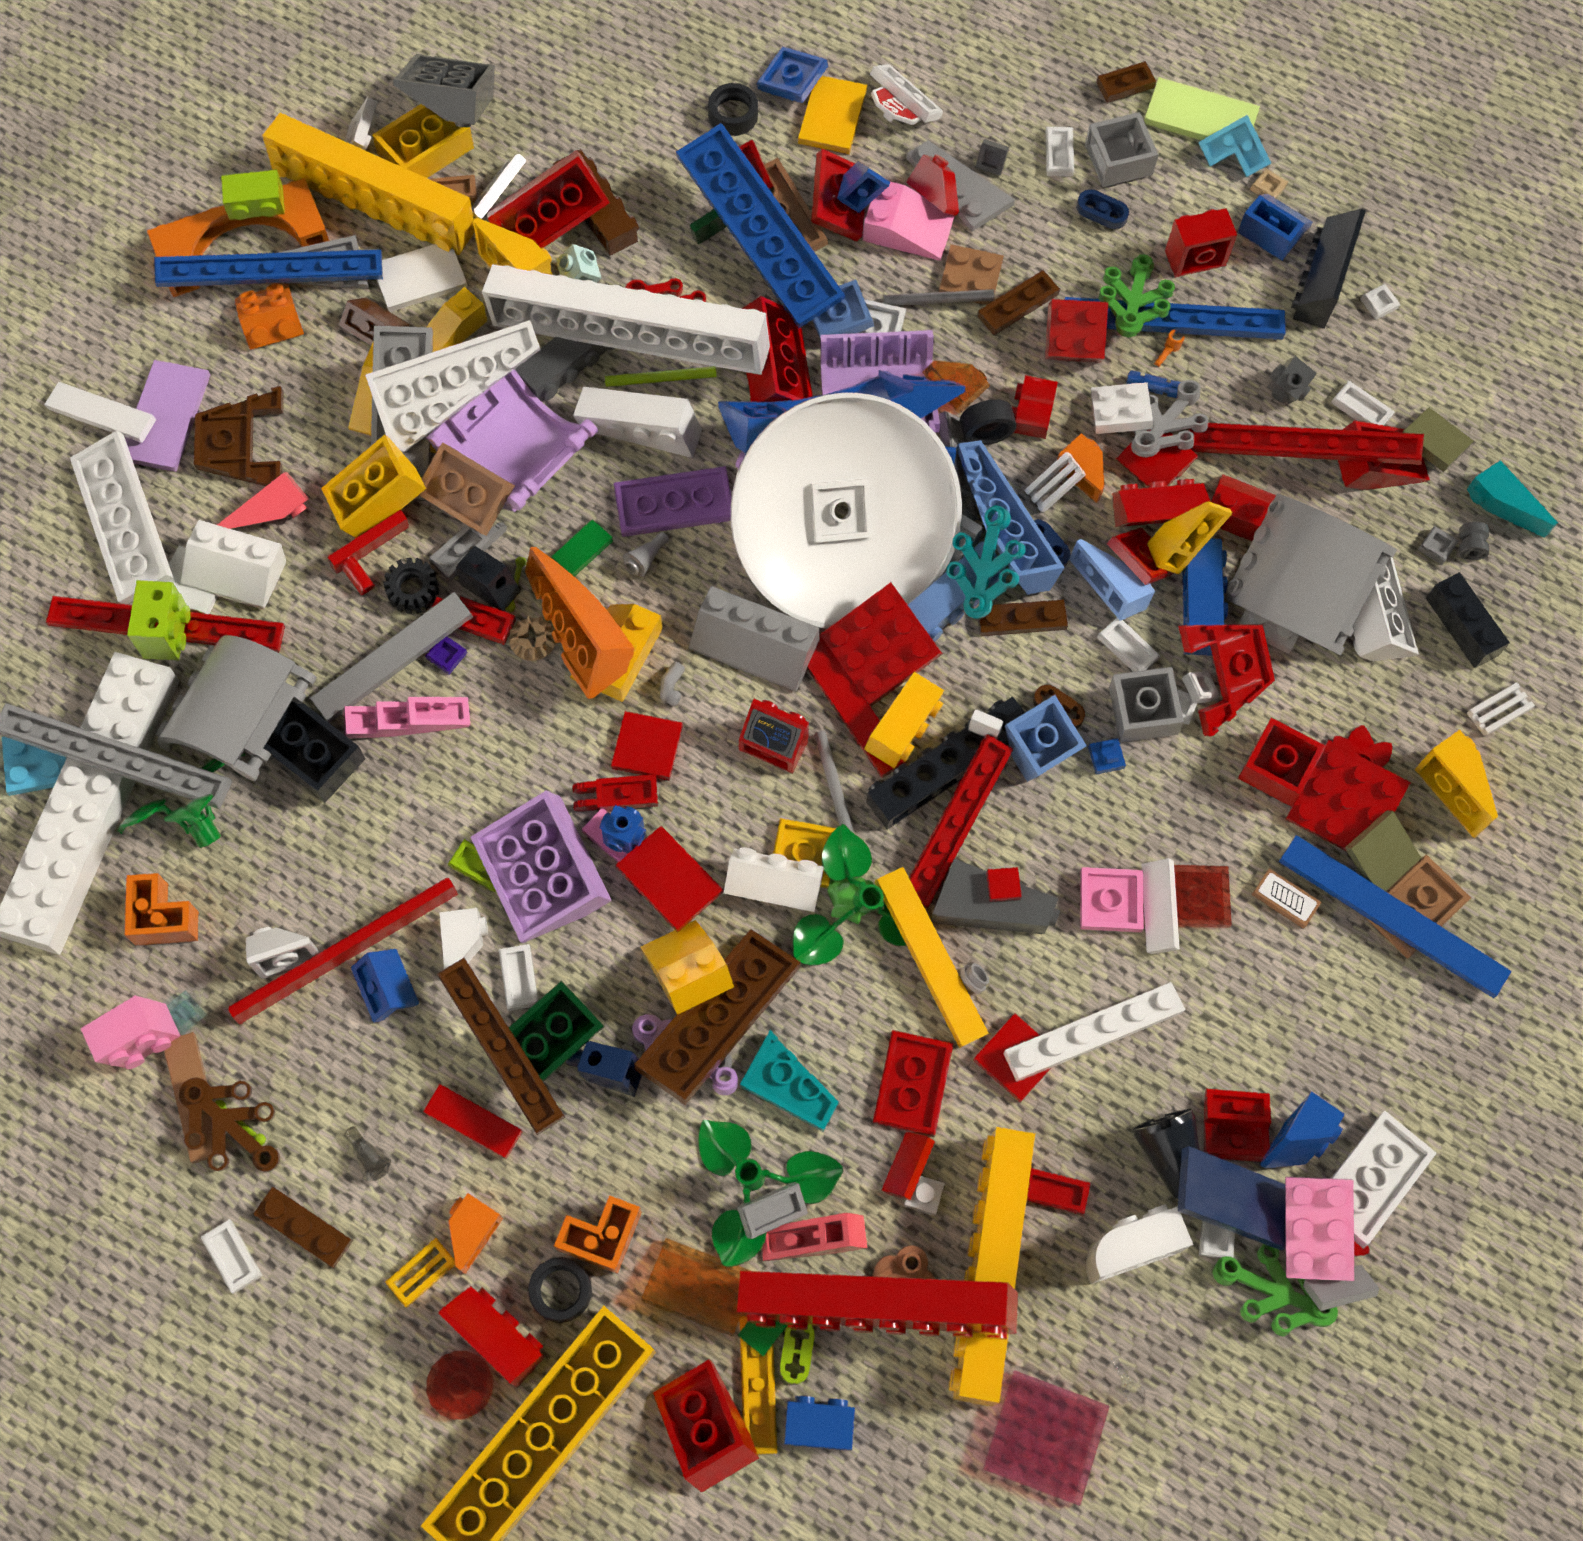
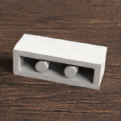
M751 848L733 849L729 859L724 894L814 912L818 901L824 867L818 866L810 860L798 862L788 860L780 854H759Z

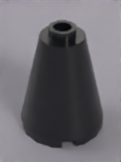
M1191 1108L1165 1114V1117L1157 1120L1153 1118L1132 1129L1134 1137L1174 1199H1178L1182 1149L1190 1146L1200 1150L1196 1118Z

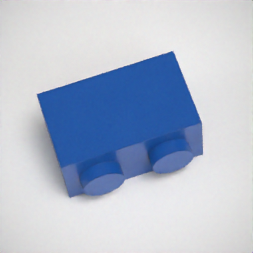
M795 1396L794 1402L788 1401L784 1445L852 1450L855 1407H848V1400L828 1399V1405L814 1404V1397Z

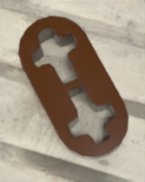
M1045 684L1040 686L1033 697L1034 707L1042 703V696L1046 697L1048 694L1051 696L1056 695L1065 712L1071 713L1075 711L1077 713L1076 719L1073 718L1071 721L1075 728L1078 729L1085 718L1083 706L1052 685Z

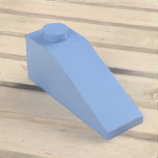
M1082 539L1076 541L1069 560L1120 621L1147 609L1155 593L1151 584L1145 585L1124 562Z

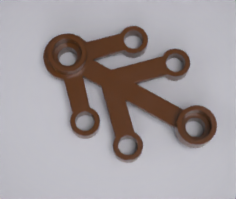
M191 1078L180 1087L179 1100L184 1107L189 1109V1131L184 1137V1143L188 1148L198 1150L205 1145L206 1136L202 1132V1111H205L212 1118V1154L208 1158V1166L214 1171H223L229 1165V1157L226 1154V1132L253 1156L252 1162L256 1169L262 1172H270L276 1169L280 1163V1154L277 1149L268 1145L262 1146L236 1122L244 1120L270 1122L276 1113L273 1105L262 1102L256 1107L222 1109L213 1101V1099L231 1097L239 1101L249 1099L252 1095V1087L245 1081H237L233 1085L210 1086L202 1078ZM245 1085L247 1093L242 1097H238L236 1094L237 1087ZM193 1088H199L201 1092L199 1098L192 1100L189 1095L190 1091ZM265 1106L269 1107L271 1110L270 1115L267 1118H261L259 1115L260 1109ZM193 1134H199L201 1137L200 1143L196 1146H192L189 1141ZM268 1152L271 1155V1160L268 1164L263 1165L260 1162V1156L262 1153ZM218 1155H222L224 1164L216 1168L213 1165V1159Z

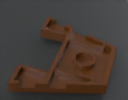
M282 386L273 387L271 392L260 396L257 393L247 396V400L233 405L229 402L195 414L194 466L196 470L267 486L283 474L281 461L253 462L254 416L283 414L284 391Z

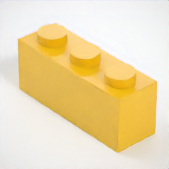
M914 672L870 735L864 750L894 769L901 759L906 762L915 748L911 744L915 737L921 740L927 731L929 724L926 721L929 716L935 719L944 703L940 699L945 690Z

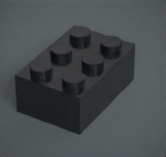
M291 701L263 748L271 754L270 761L324 803L365 760L360 747L303 702L298 704Z

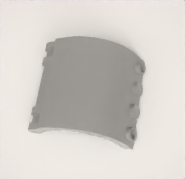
M1277 493L1275 499L1268 507V512L1261 526L1256 530L1247 553L1242 557L1234 578L1229 582L1223 598L1326 649L1342 655L1345 649L1343 644L1348 636H1352L1355 630L1352 628L1379 575L1383 576L1387 570L1385 565L1390 557H1394L1397 549L1332 515Z
M224 635L220 637L215 647L209 646L202 659L205 662L200 671L195 670L187 683L189 689L184 696H178L172 706L173 715L169 721L164 720L161 723L156 736H158L159 747L168 752L173 748L172 743L181 744L209 755L230 766L245 778L256 781L260 774L259 768L262 763H267L271 756L267 750L263 749L291 701L302 704L306 697V689L314 684L317 677L308 670L296 665L294 661L263 645L241 637ZM290 674L298 679L294 686L285 682ZM243 751L252 756L248 764L239 760Z

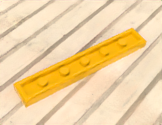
M904 867L877 878L874 882L882 890L883 900L958 1047L961 1048L989 1034Z

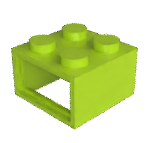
M136 581L127 636L144 659L179 661L181 650H185L186 635L184 628L185 623L190 621L191 612L190 607L185 603L182 594L179 593L173 582Z

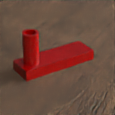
M399 510L329 555L327 558L331 568L336 574L343 571L360 595H365L371 591L375 584L358 563V560L408 529L407 517Z

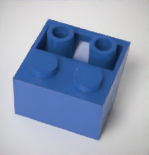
M1263 194L1259 195L1246 210L1237 233L1283 261L1313 222L1271 195Z

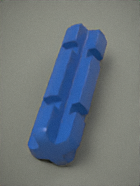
M1134 370L1128 373L1126 384L1147 382L1149 392L1163 395L1164 392L1167 393L1168 397L1177 398L1178 385L1181 383L1174 380L1167 382L1166 378L1146 373L1145 376H1142L1141 372Z

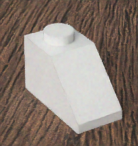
M477 908L440 912L444 969L462 958H465L469 963L482 948V936L488 935L486 917H481Z

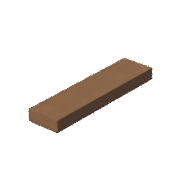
M194 1032L178 1037L171 1042L172 1045L168 1049L164 1050L184 1137L189 1131V1109L184 1107L179 1100L180 1087L191 1078H202L207 1081L197 1037ZM193 1088L190 1091L189 1095L192 1100L199 1098L201 1094L200 1089ZM202 1111V1132L206 1136L205 1145L198 1150L187 1147L192 1164L207 1160L212 1154V1118L205 1111ZM193 1134L189 1140L192 1146L198 1145L201 1137L199 1134Z

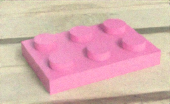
M1285 1177L1286 1278L1354 1281L1353 1179Z

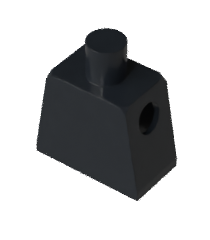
M477 546L472 547L456 566L460 585L498 610L505 611L521 592L507 566Z

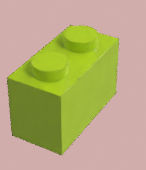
M277 170L221 176L223 205L229 220H244L252 217H271L285 214L283 185Z

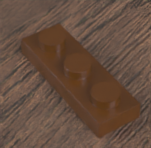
M1042 270L978 310L977 317L995 336L1058 296L1060 288Z
M1064 599L992 605L991 612L984 618L978 619L980 637L1067 630L1068 627Z
M273 1186L253 1213V1215L332 1268H335L353 1242L351 1238Z

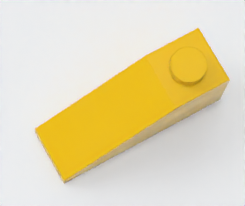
M466 287L446 301L426 326L433 329V352L462 343L487 322L484 304Z
M1207 501L1165 522L1147 543L1156 567L1180 574L1232 515L1231 509Z

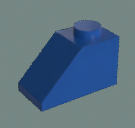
M858 161L843 175L837 200L859 213L889 187L890 181Z

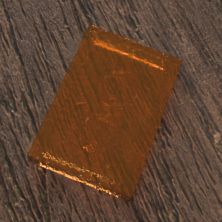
M666 1238L641 1301L733 1337L741 1318V1314L737 1312L740 1271L751 1270L740 1266L725 1267L717 1257Z

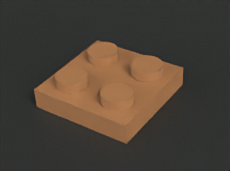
M951 244L939 292L994 289L995 295L1004 255ZM976 301L975 303L988 305L993 301Z

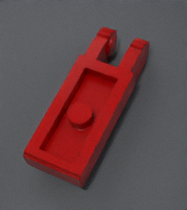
M654 774L599 778L596 781L577 782L572 786L573 793L588 794L596 792L597 799L575 801L573 809L577 812L595 811L597 809L598 811L600 809H605L606 811L613 810L615 805L622 808L625 806L632 808L658 807L657 778Z

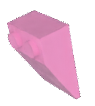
M890 182L889 187L870 203L864 221L863 241L941 261L955 216L942 212L925 197L909 187Z

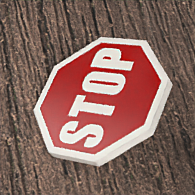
M882 86L872 91L871 95L875 105L884 112L883 117L892 123L895 119L913 125L922 121L885 87Z

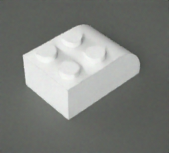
M1164 1204L1149 1210L1148 1213L1142 1215L1143 1219L1138 1220L1137 1216L1133 1215L1113 1225V1230L1098 1240L1088 1253L1086 1272L1090 1284L1173 1256L1192 1246L1193 1243L1182 1215L1177 1211L1178 1206L1168 1210L1167 1205Z

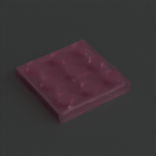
M1014 1370L982 1470L1071 1504L1081 1506L1110 1406Z

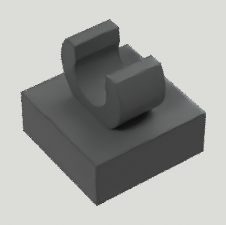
M984 139L975 168L1001 176L1010 147Z

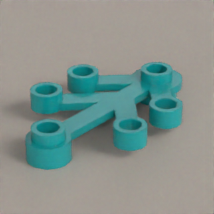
M998 505L990 507L984 516L988 527L981 558L973 547V540L969 535L957 533L952 541L954 548L962 551L977 575L975 587L966 575L967 569L964 564L953 561L946 569L948 577L957 581L966 596L963 603L965 613L974 619H981L987 616L992 610V601L1008 588H1014L1019 583L1017 572L1005 569L999 574V581L988 588L989 579L1014 559H1020L1025 554L1023 543L1017 540H1010L1005 546V551L994 559L999 531L1006 529L1011 521L1009 511ZM997 512L998 518L992 522V517ZM965 538V544L960 547V540ZM1018 545L1017 553L1012 554V548ZM959 566V573L954 576V569ZM1012 574L1011 582L1006 583V577ZM979 599V606L974 609V603Z

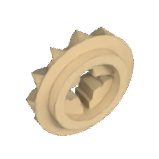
M528 616L522 621L517 620L514 628L510 629L509 643L512 651L521 659L536 661L548 656L556 644L552 636L554 628L551 622L548 623L541 616L539 618ZM530 629H533L536 636H540L536 638L535 647H532L529 639H524L529 637Z

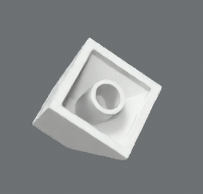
M261 928L253 933L254 935L246 937V959L248 965L261 979L292 970L320 953L309 937L280 928Z

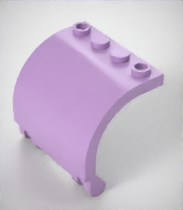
M514 369L433 430L426 438L436 451H438L443 442L515 485L502 508L515 512L516 510H521L526 505L525 501L530 496H534L584 446V442L588 437L592 438L598 432V429L588 419H585L579 425L569 422L554 413L533 394Z

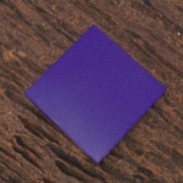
M445 637L433 646L425 657L429 662L450 675L466 656L467 650L449 637Z

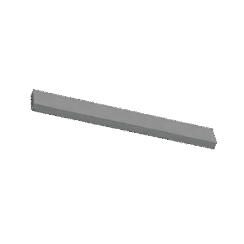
M5 703L0 713L1 736L190 800L212 793L214 797L207 805L217 809L221 808L232 784V780L228 777Z

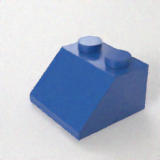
M1311 1091L1286 1119L1260 1165L1263 1168L1306 1165L1314 1155L1320 1158L1329 1143L1333 1144L1340 1136L1343 1128L1339 1124L1345 1114Z

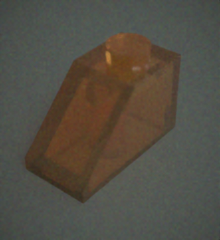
M934 360L922 372L929 381L949 380L965 386L964 393L949 401V404L959 414L991 386L985 374L981 370L976 369L973 364Z

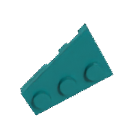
M771 1030L740 1083L741 1088L822 1132L826 1129L839 1104L838 1100L798 1061V1058L778 1040V1037Z

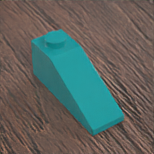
M1501 460L1477 475L1466 489L1471 500L1480 505L1485 511L1545 538L1558 524L1556 519Z

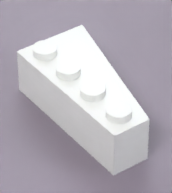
M583 387L573 414L579 425L585 419L593 422L598 429L596 434L691 458L694 456L702 431L689 400L685 398Z

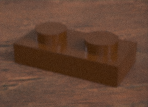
M1144 61L1099 75L1096 83L1105 101L1109 103L1155 88L1156 79L1148 64Z

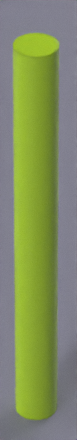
M716 366L609 375L605 376L606 387L714 378L717 377Z

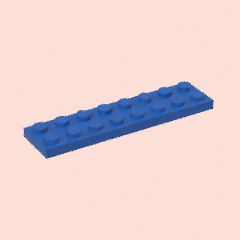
M722 123L676 151L678 160L798 328L845 299L843 291Z

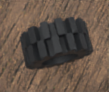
M411 557L406 558L407 563L405 564L400 559L396 561L398 567L396 568L391 565L389 567L390 573L386 572L384 576L386 581H383L388 600L400 612L405 609L407 614H412V610H416L417 614L422 613L420 608L425 607L428 610L430 608L429 603H434L435 595H439V583L433 568L431 569L430 564L427 562L423 564L419 558H416L415 563H413ZM408 578H418L423 582L421 590L414 594L403 593L401 585Z

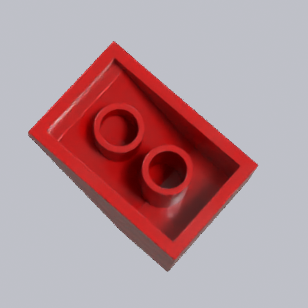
M1353 421L1342 430L1402 433L1405 429ZM1423 456L1421 465L1338 460L1342 480L1347 488L1372 490L1423 483L1430 480Z
M710 1359L653 1392L684 1479L701 1493L759 1459L750 1433Z

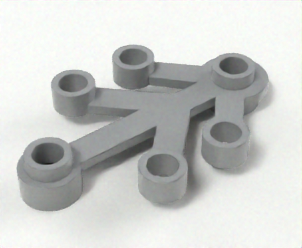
M1193 380L1182 381L1178 385V399L1163 416L1158 407V398L1155 395H1149L1153 429L1151 431H1134L1135 438L1132 441L1131 448L1136 455L1141 457L1154 456L1159 452L1160 448L1176 445L1183 450L1192 448L1194 445V434L1190 431H1181L1177 435L1161 436L1164 433L1189 428L1194 432H1204L1207 430L1208 417L1205 414L1198 413L1192 417L1176 420L1186 406H1192L1199 400V383Z

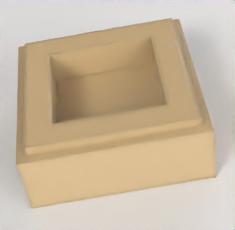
M1266 168L1252 184L1250 190L1257 195L1269 194L1277 199L1286 188L1288 181Z

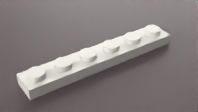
M1172 982L1006 1049L1003 1054L1018 1082L1182 1014L1185 1008Z

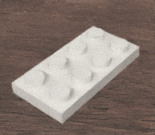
M1386 1111L1379 1115L1332 1176L1335 1179H1353L1354 1241L1362 1248H1365L1371 1242L1437 1154Z

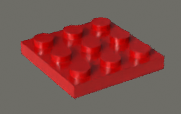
M891 582L820 634L870 706L910 679L914 672L918 673L943 655Z
M1328 740L1302 793L1292 805L1285 819L1346 851L1345 847L1386 810L1394 811L1395 813L1411 782Z

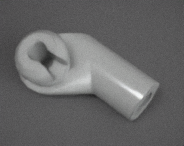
M673 662L661 678L660 699L664 704L668 703L671 706H676L681 699V693L674 690L676 682L685 671L684 666L679 662Z

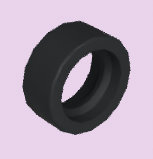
M727 83L713 90L708 100V118L711 126L714 128L722 123L731 136H739L749 132L758 121V99L755 93L749 87L740 83ZM734 100L745 103L749 111L741 117L728 118L718 112V106L724 102Z
M1000 399L976 403L967 408L960 416V424L966 442L981 440L984 446L995 444L1008 438L1016 429L1012 406L1007 401Z
M565 1257L550 1258L541 1263L532 1273L528 1284L529 1300L534 1310L544 1319L555 1323L570 1322L581 1316L589 1306L592 1296L591 1280L586 1270L575 1260ZM559 1270L573 1274L578 1280L580 1288L579 1296L575 1303L563 1310L550 1308L541 1297V1286L544 1279L552 1272Z

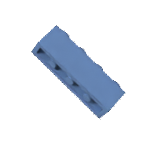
M983 541L975 547L980 558L984 546ZM964 556L958 562L965 565L967 569L966 575L975 587L977 575ZM959 566L954 569V576L959 573ZM1006 566L989 579L988 588L999 581V574L1006 569ZM945 572L909 603L908 606L935 642L942 635L944 627L949 623L955 625L963 617V603L966 596L957 581L948 577ZM979 599L975 601L974 607L980 603Z

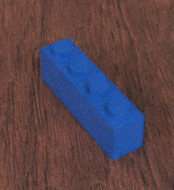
M1211 538L1182 571L1183 625H1222L1224 620L1227 619L1228 603L1223 600V594L1226 593L1228 584L1227 576H1223V567L1226 566L1227 551L1222 550V539ZM1209 645L1192 653L1184 652V654L1212 656V651Z

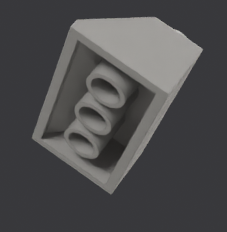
M711 586L699 609L689 650L796 692L820 640L819 627Z

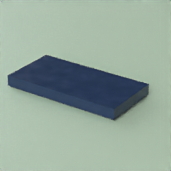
M1188 1146L1182 1149L1178 1212L1275 1249H1286L1284 1183Z

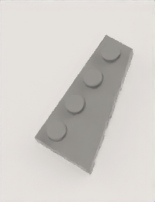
M929 140L907 153V160L914 168L923 154L931 157L937 154L949 162L947 167L955 173L959 205L957 216L972 232L1015 204V199Z

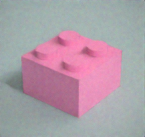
M133 996L81 1028L95 1062L126 1069L140 1066L144 1063L145 1057L168 1049L172 1045L171 1042L180 1037L167 1005L139 996Z

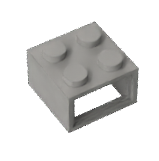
M1140 112L1089 125L1085 146L1102 187L1153 175L1158 152Z

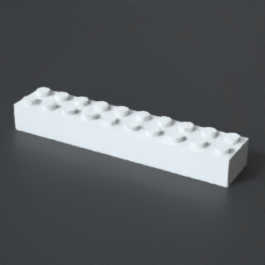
M494 264L491 266L482 290L492 324L497 327L507 328L530 320L535 334L560 337L759 375L762 374L770 349L766 313L755 309L735 308L727 304L718 305L699 299L690 300L671 294L662 295L642 289H628L619 285L600 284L591 280H578L564 275L555 276L536 270L527 271L507 265L499 266Z
M114 652L80 728L149 751L178 686L179 679L170 667ZM66 758L0 905V936L2 938L58 955L61 954L136 781Z

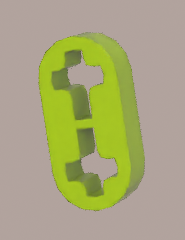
M808 1324V1329L804 1330L805 1333L809 1334V1339H803L801 1350L794 1349L796 1340L790 1336V1332L797 1329H790L788 1326L786 1328L780 1374L789 1384L798 1385L808 1377L815 1337L811 1324ZM794 1354L800 1355L799 1366L804 1367V1373H798L797 1379L790 1378V1372L785 1370L786 1365L792 1364Z

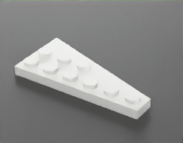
M529 320L366 374L365 376L386 436L404 453L537 353L540 347Z

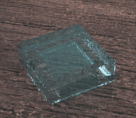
M186 990L167 1005L181 1035H184L207 1016L205 1011Z

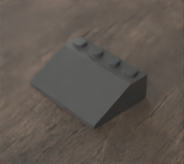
M415 54L393 79V85L446 121L455 122V125L459 127H471V125L476 124L493 99L495 65Z

